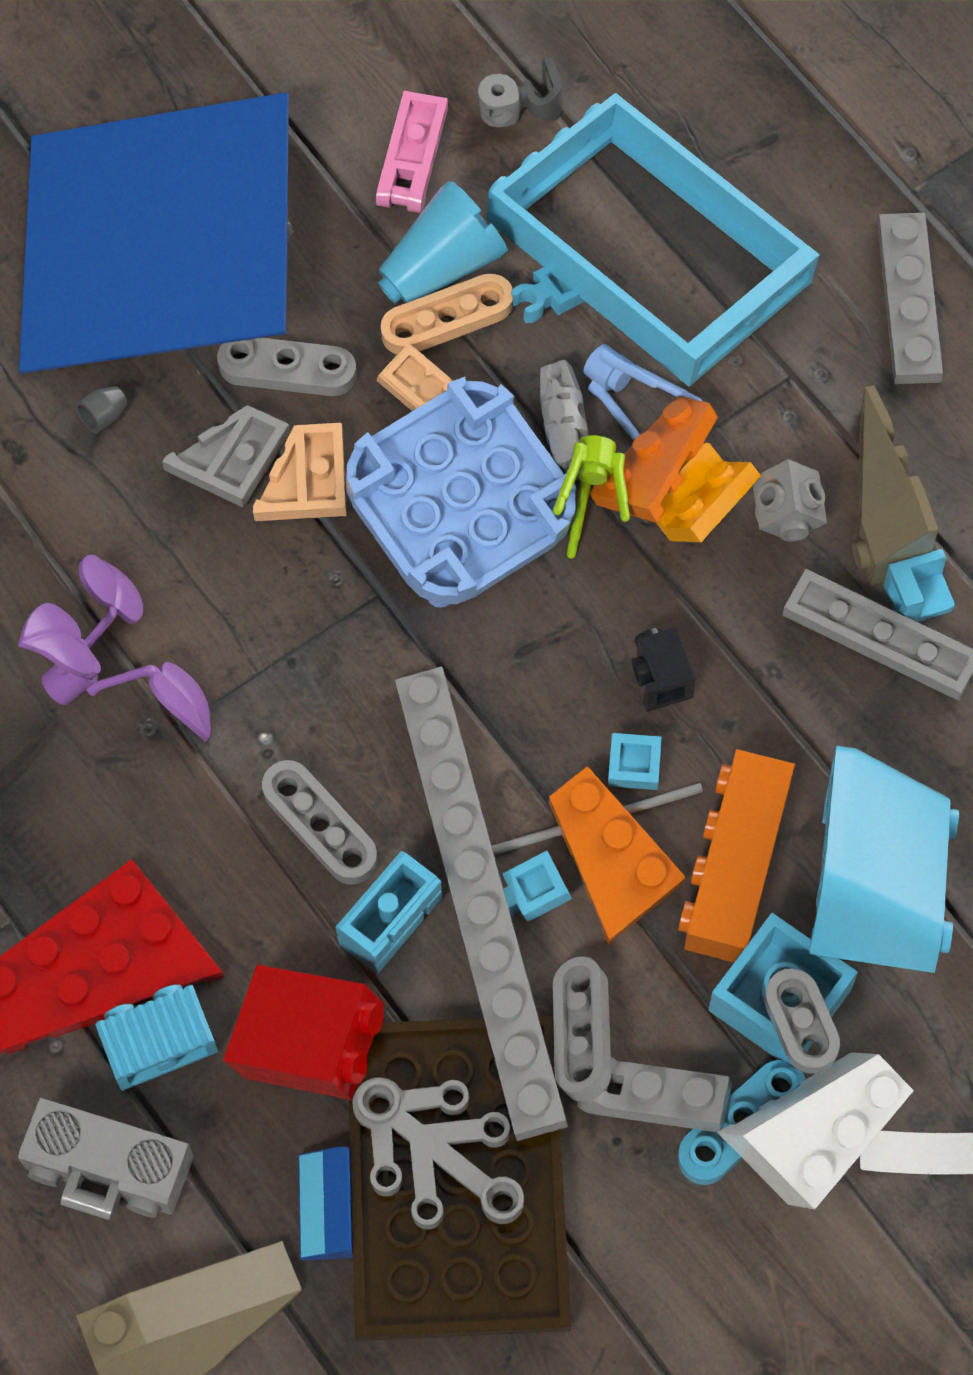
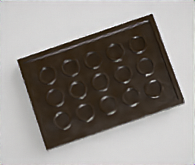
M540 1015L538 1018L555 1077L553 1015ZM484 1018L382 1023L380 1031L373 1037L367 1055L366 1075L363 1081L357 1085L356 1090L361 1084L373 1078L389 1079L395 1082L401 1090L439 1087L449 1080H458L465 1084L469 1092V1105L463 1113L448 1115L440 1107L407 1113L423 1125L481 1119L490 1112H499L506 1116L510 1123V1136L504 1145L494 1148L485 1145L482 1141L450 1144L449 1146L491 1179L508 1177L515 1180L522 1188L524 1206L516 1220L507 1224L495 1223L485 1216L479 1197L433 1162L436 1196L443 1204L444 1216L437 1227L433 1229L420 1228L413 1221L411 1206L415 1200L410 1143L392 1129L394 1163L399 1166L402 1172L403 1183L400 1190L392 1196L377 1194L373 1190L370 1181V1173L374 1167L371 1130L361 1125L356 1119L353 1111V1100H349L356 1341L571 1331L560 1129L517 1141ZM450 1090L444 1095L443 1099L449 1105H457L462 1101L463 1095L457 1090ZM376 1098L371 1102L369 1108L372 1112L380 1114L388 1109L389 1102L383 1098ZM490 1122L486 1125L484 1132L486 1135L496 1138L503 1134L504 1127L498 1122ZM385 1170L378 1174L376 1181L379 1185L388 1187L395 1182L396 1175L392 1171ZM499 1195L492 1202L493 1207L502 1212L509 1210L513 1204V1201L507 1195ZM425 1203L419 1207L417 1214L420 1218L429 1220L436 1216L438 1209L431 1203Z

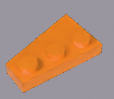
M679 396L664 408L662 415L644 433L640 434L633 441L632 446L625 452L623 471L631 516L654 523L659 522L664 513L660 505L667 492H676L682 481L678 472L685 461L696 457L718 418L710 403ZM612 473L611 476L607 477L605 484L594 485L590 489L589 494L597 506L620 512Z

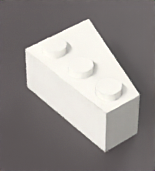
M851 1052L834 1062L827 1070L816 1073L799 1083V1087L777 1100H770L758 1108L759 1111L735 1125L730 1124L717 1133L788 1205L815 1210L914 1091L879 1054Z

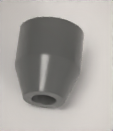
M117 386L95 389L75 403V408L86 428L92 433L98 434L117 421L128 402L124 393Z

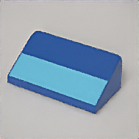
M334 1147L298 1155L300 1260L353 1258L350 1147Z

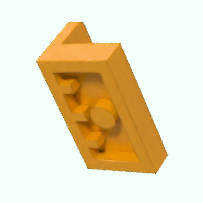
M703 443L696 457L685 461L678 472L682 481L676 492L666 493L660 504L664 513L656 524L670 541L702 542L761 475L751 462L723 461L710 443Z

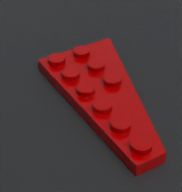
M131 859L0 956V1054L6 1052L8 1055L25 1049V1045L49 1036L56 1038L93 1025L100 1020H105V1013L123 1004L136 1006L153 1000V995L165 987L181 985L184 989L186 986L204 981L208 984L224 978L223 972Z

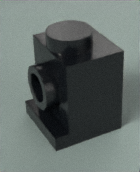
M676 627L664 631L659 628L649 629L637 635L634 639L637 647V657L632 658L631 662L638 685L640 687L645 686L644 706L646 712L693 698L696 678Z

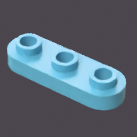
M775 1060L765 1064L730 1095L723 1129L730 1124H736L733 1119L735 1114L746 1112L752 1115L759 1111L758 1108L770 1100H777L799 1087L798 1084L806 1080L803 1072L784 1060ZM776 1078H783L790 1084V1089L784 1093L777 1092L773 1089L771 1082ZM693 1129L684 1137L678 1152V1165L683 1175L690 1181L701 1185L713 1184L719 1181L743 1159L717 1132ZM701 1146H707L713 1150L715 1157L711 1161H701L695 1154L696 1149Z

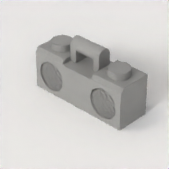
M40 1098L18 1155V1159L25 1170L29 1171L27 1176L30 1179L52 1187H57L59 1180L67 1182L61 1197L62 1206L110 1221L114 1218L121 1197L124 1201L128 1202L126 1207L137 1214L156 1218L159 1211L173 1216L194 1158L188 1143ZM83 1181L108 1188L106 1196L80 1188Z

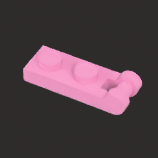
M408 91L403 92L378 184L376 206L391 208L392 204L407 206V211L422 213L431 172L448 112V98ZM397 179L412 180L411 187L396 186Z

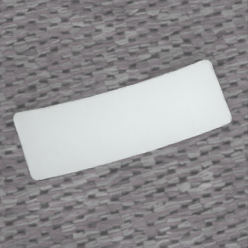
M880 1131L861 1153L860 1168L867 1171L906 1174H973V1133Z

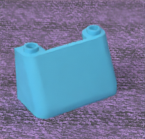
M836 745L823 810L822 823L825 824L820 882L816 898L817 913L811 933L809 954L935 973L939 952L949 953L952 940L953 922L944 921L948 840H955L959 810L950 809V798L857 748Z

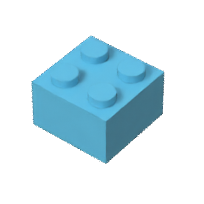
M771 913L713 990L708 1011L776 1059L784 1060L793 1066L784 1052L765 1007L764 997L769 980L776 973L784 969H799L806 972L816 982L832 1018L852 991L858 971L839 958L809 954L811 939ZM787 993L781 997L782 1002L788 1007H796L800 1004V1000L795 994ZM806 1041L802 1044V1049L805 1053L814 1041Z

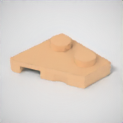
M342 423L294 425L285 443L286 449L284 454L276 460L269 474L270 481L261 499H256L253 505L254 520L269 521L347 516Z

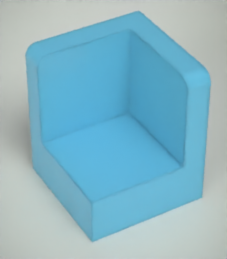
M943 549L888 565L883 586L895 612L920 622L953 611L955 603L942 574L947 559Z

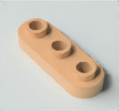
M483 274L394 307L384 315L381 321L383 344L394 354H398L408 342L420 352L500 322L513 309V297L511 295L513 288L509 281L500 275ZM487 300H494L497 302V304L493 306H486L483 303ZM444 316H452L455 318V320L448 323L443 322L440 319ZM402 332H409L412 334V336L408 338H400L397 335Z

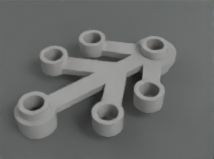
M386 1078L367 1080L358 1087L354 1094L353 1111L359 1123L371 1130L374 1167L370 1173V1181L373 1190L377 1194L392 1196L400 1190L403 1183L402 1172L399 1166L394 1163L393 1129L410 1143L415 1200L411 1206L413 1221L417 1226L423 1229H433L441 1223L444 1216L443 1204L436 1196L433 1162L481 1199L482 1210L489 1220L498 1224H507L520 1216L524 1206V1194L522 1188L515 1180L508 1177L491 1179L449 1146L450 1144L482 1141L485 1145L494 1148L504 1145L510 1136V1123L506 1116L499 1112H490L481 1119L423 1125L407 1112L440 1107L448 1115H459L469 1105V1092L465 1084L458 1080H449L439 1087L401 1090L395 1082ZM450 1090H457L462 1093L463 1099L457 1105H449L444 1101V1095ZM376 1098H383L389 1102V1107L385 1112L377 1114L370 1110L371 1102ZM490 1122H498L504 1127V1132L499 1137L493 1138L486 1135L484 1129ZM385 1170L392 1171L396 1175L395 1182L388 1187L381 1186L376 1181L378 1174ZM499 1195H507L513 1201L512 1207L507 1211H498L492 1205L494 1198ZM431 1203L437 1207L438 1212L434 1218L425 1220L417 1214L419 1207L422 1204Z

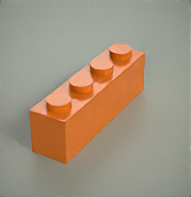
M736 749L732 766L722 764L715 793L722 794L724 797L720 811L710 809L703 838L712 840L708 857L697 856L691 884L699 886L695 903L685 901L678 931L687 933L684 950L734 963L749 944L795 764Z

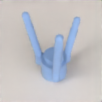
M607 344L596 348L584 366V374L593 380L588 390L604 403L633 441L640 434L608 393L609 390L613 389L615 392H619L626 387L631 378H634L652 388L658 387L676 397L682 396L702 401L701 398L689 393L687 390L634 364Z

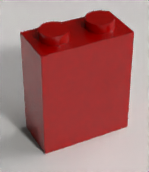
M256 965L223 1061L244 1079L353 1100L357 1085L363 1081L366 1075L367 1055L373 1037L382 1027L384 1003L366 984Z

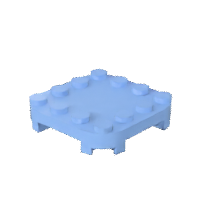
M465 377L449 382L447 391L373 436L367 432L354 444V450L347 463L346 492L353 508L405 582L420 597L427 599L435 607L442 608L450 604H459L476 597L554 548L567 535L568 530L572 526L576 510L575 484L573 485L562 513L555 515L553 508L566 474H563L513 404L514 396L502 384L499 387H495L485 382L466 381Z

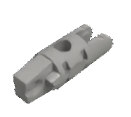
M561 360L540 368V403L546 441L551 448L552 458L559 467L564 469L563 472L566 474L572 460L574 443L579 442V439L589 436L583 397L573 368L566 360Z

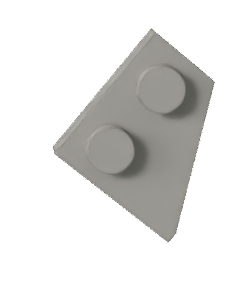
M247 405L229 416L224 424L213 426L198 436L199 442L177 456L174 452L166 455L162 461L164 470L244 508L290 434L289 424Z

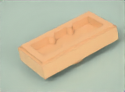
M408 342L378 375L376 381L411 411H414L447 391L448 383L453 380Z

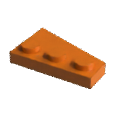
M588 766L549 796V805L570 855L573 856L584 882L585 891L597 913L608 945L685 883L686 877Z

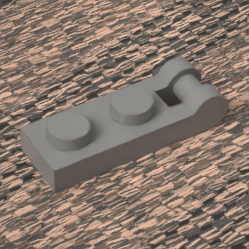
M611 1057V1079L609 1083L622 1084L620 1095L608 1093L607 1086L600 1096L590 1101L577 1102V1106L581 1110L595 1115L719 1132L724 1126L732 1083L730 1076L623 1062Z

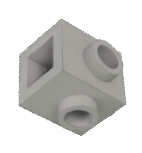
M787 459L760 473L761 477L753 485L756 504L755 516L759 524V530L778 536L784 541H798L806 538L810 531L827 523L824 506L825 493L821 486L819 471Z

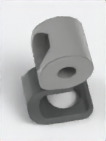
M548 57L542 60V80L549 93L545 97H540L535 92L530 80L524 81L522 86L518 87L515 81L507 75L492 74L485 77L478 87L479 110L482 120L493 127L514 125L520 120V111L526 107L534 117L549 121L556 120L562 114L563 106L562 82L554 60Z

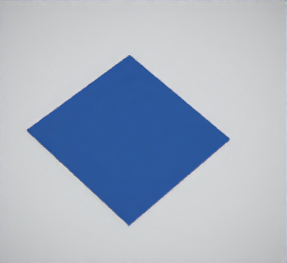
M288 92L31 136L19 372L21 374L286 334Z

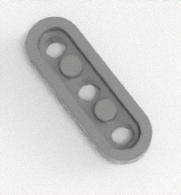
M256 338L223 343L217 353L219 371L222 377L227 382L239 386L324 396H340L350 391L357 380L356 362L353 355L346 349L337 346ZM238 353L248 354L243 359L233 358ZM284 358H291L294 360L292 363L288 365H283L279 363V361ZM331 363L340 365V367L336 370H328L325 368L328 364Z
M285 760L270 766L262 779V790L269 807L335 879L350 885L360 884L368 880L374 874L378 863L377 850L373 840L302 764ZM287 785L297 788L296 793L292 796H283L279 792ZM317 820H325L329 823L328 828L320 832L313 830L311 826ZM350 855H357L362 859L360 864L355 867H349L343 862Z
M575 957L561 965L553 979L555 1080L565 1094L574 1101L586 1102L600 1096L609 1085L611 1079L608 979L593 959ZM589 985L587 990L580 992L585 986ZM591 1029L586 1036L581 1037L586 1030Z

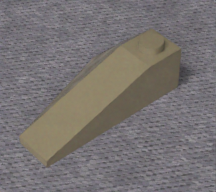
M875 385L865 387L860 408L857 541L852 543L856 566L859 570H866L870 585L885 581L889 564L932 552L938 533L935 518L918 475L909 477L907 467L908 454L904 445L893 446L895 438L893 423Z
M281 1241L128 1293L81 1313L76 1318L98 1375H206L210 1370L216 1369L226 1360L225 1357L251 1334L258 1332L303 1291L284 1244Z

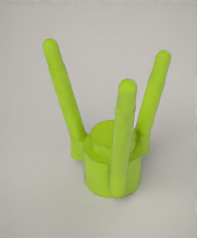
M585 436L579 439V442L574 443L572 460L553 508L555 515L562 513L579 473L578 478L581 482L567 549V557L570 559L576 556L591 485L605 484L607 477L613 473L620 518L624 522L630 519L623 471L625 454L615 453V442L603 436Z

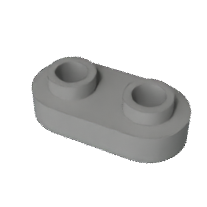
M799 969L779 971L768 982L764 1002L789 1062L799 1071L809 1074L823 1072L835 1062L840 1048V1038L816 982L809 974ZM787 993L795 994L799 998L800 1004L796 1007H788L782 1002L781 997ZM806 1041H814L820 1046L821 1052L817 1055H808L803 1051L802 1044Z

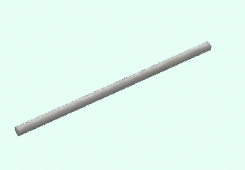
M701 783L623 807L630 814L702 793L703 788ZM555 826L492 845L494 855L560 836L562 833L559 826Z

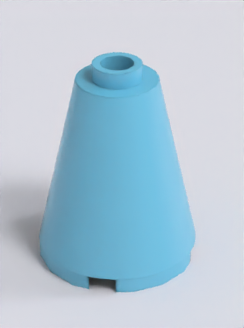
M448 181L444 186L440 187L379 268L383 278L378 282V285L394 304L400 300L408 303L432 294L500 259L508 251L505 242L492 223L489 225L479 214L481 209L455 182Z

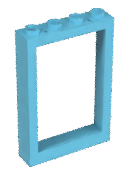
M614 93L602 104L595 103L579 122L571 128L565 127L561 129L554 137L552 143L539 153L535 151L528 155L520 168L508 177H500L494 182L488 192L489 201L486 217L488 222L492 223L494 227L539 264L549 268L552 274L568 288L575 289L580 293V297L688 387L810 285L820 254L617 93ZM611 142L773 271L689 343L526 211L528 207Z

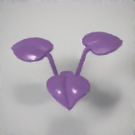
M87 555L79 564L81 582L92 598L99 604L107 607L106 615L85 640L81 639V632L75 620L60 607L51 603H44L37 607L27 618L21 632L19 647L35 651L55 663L53 667L42 675V684L46 692L59 704L68 705L86 690L91 696H95L102 689L147 676L150 677L149 686L162 705L196 733L205 743L209 739L211 732L208 702L197 682L175 664L165 662L159 669L154 665H148L100 681L97 680V674L100 673L101 666L97 658L90 651V648L113 622L116 615H119L129 624H135L142 617L143 603L137 588L123 572L96 555Z

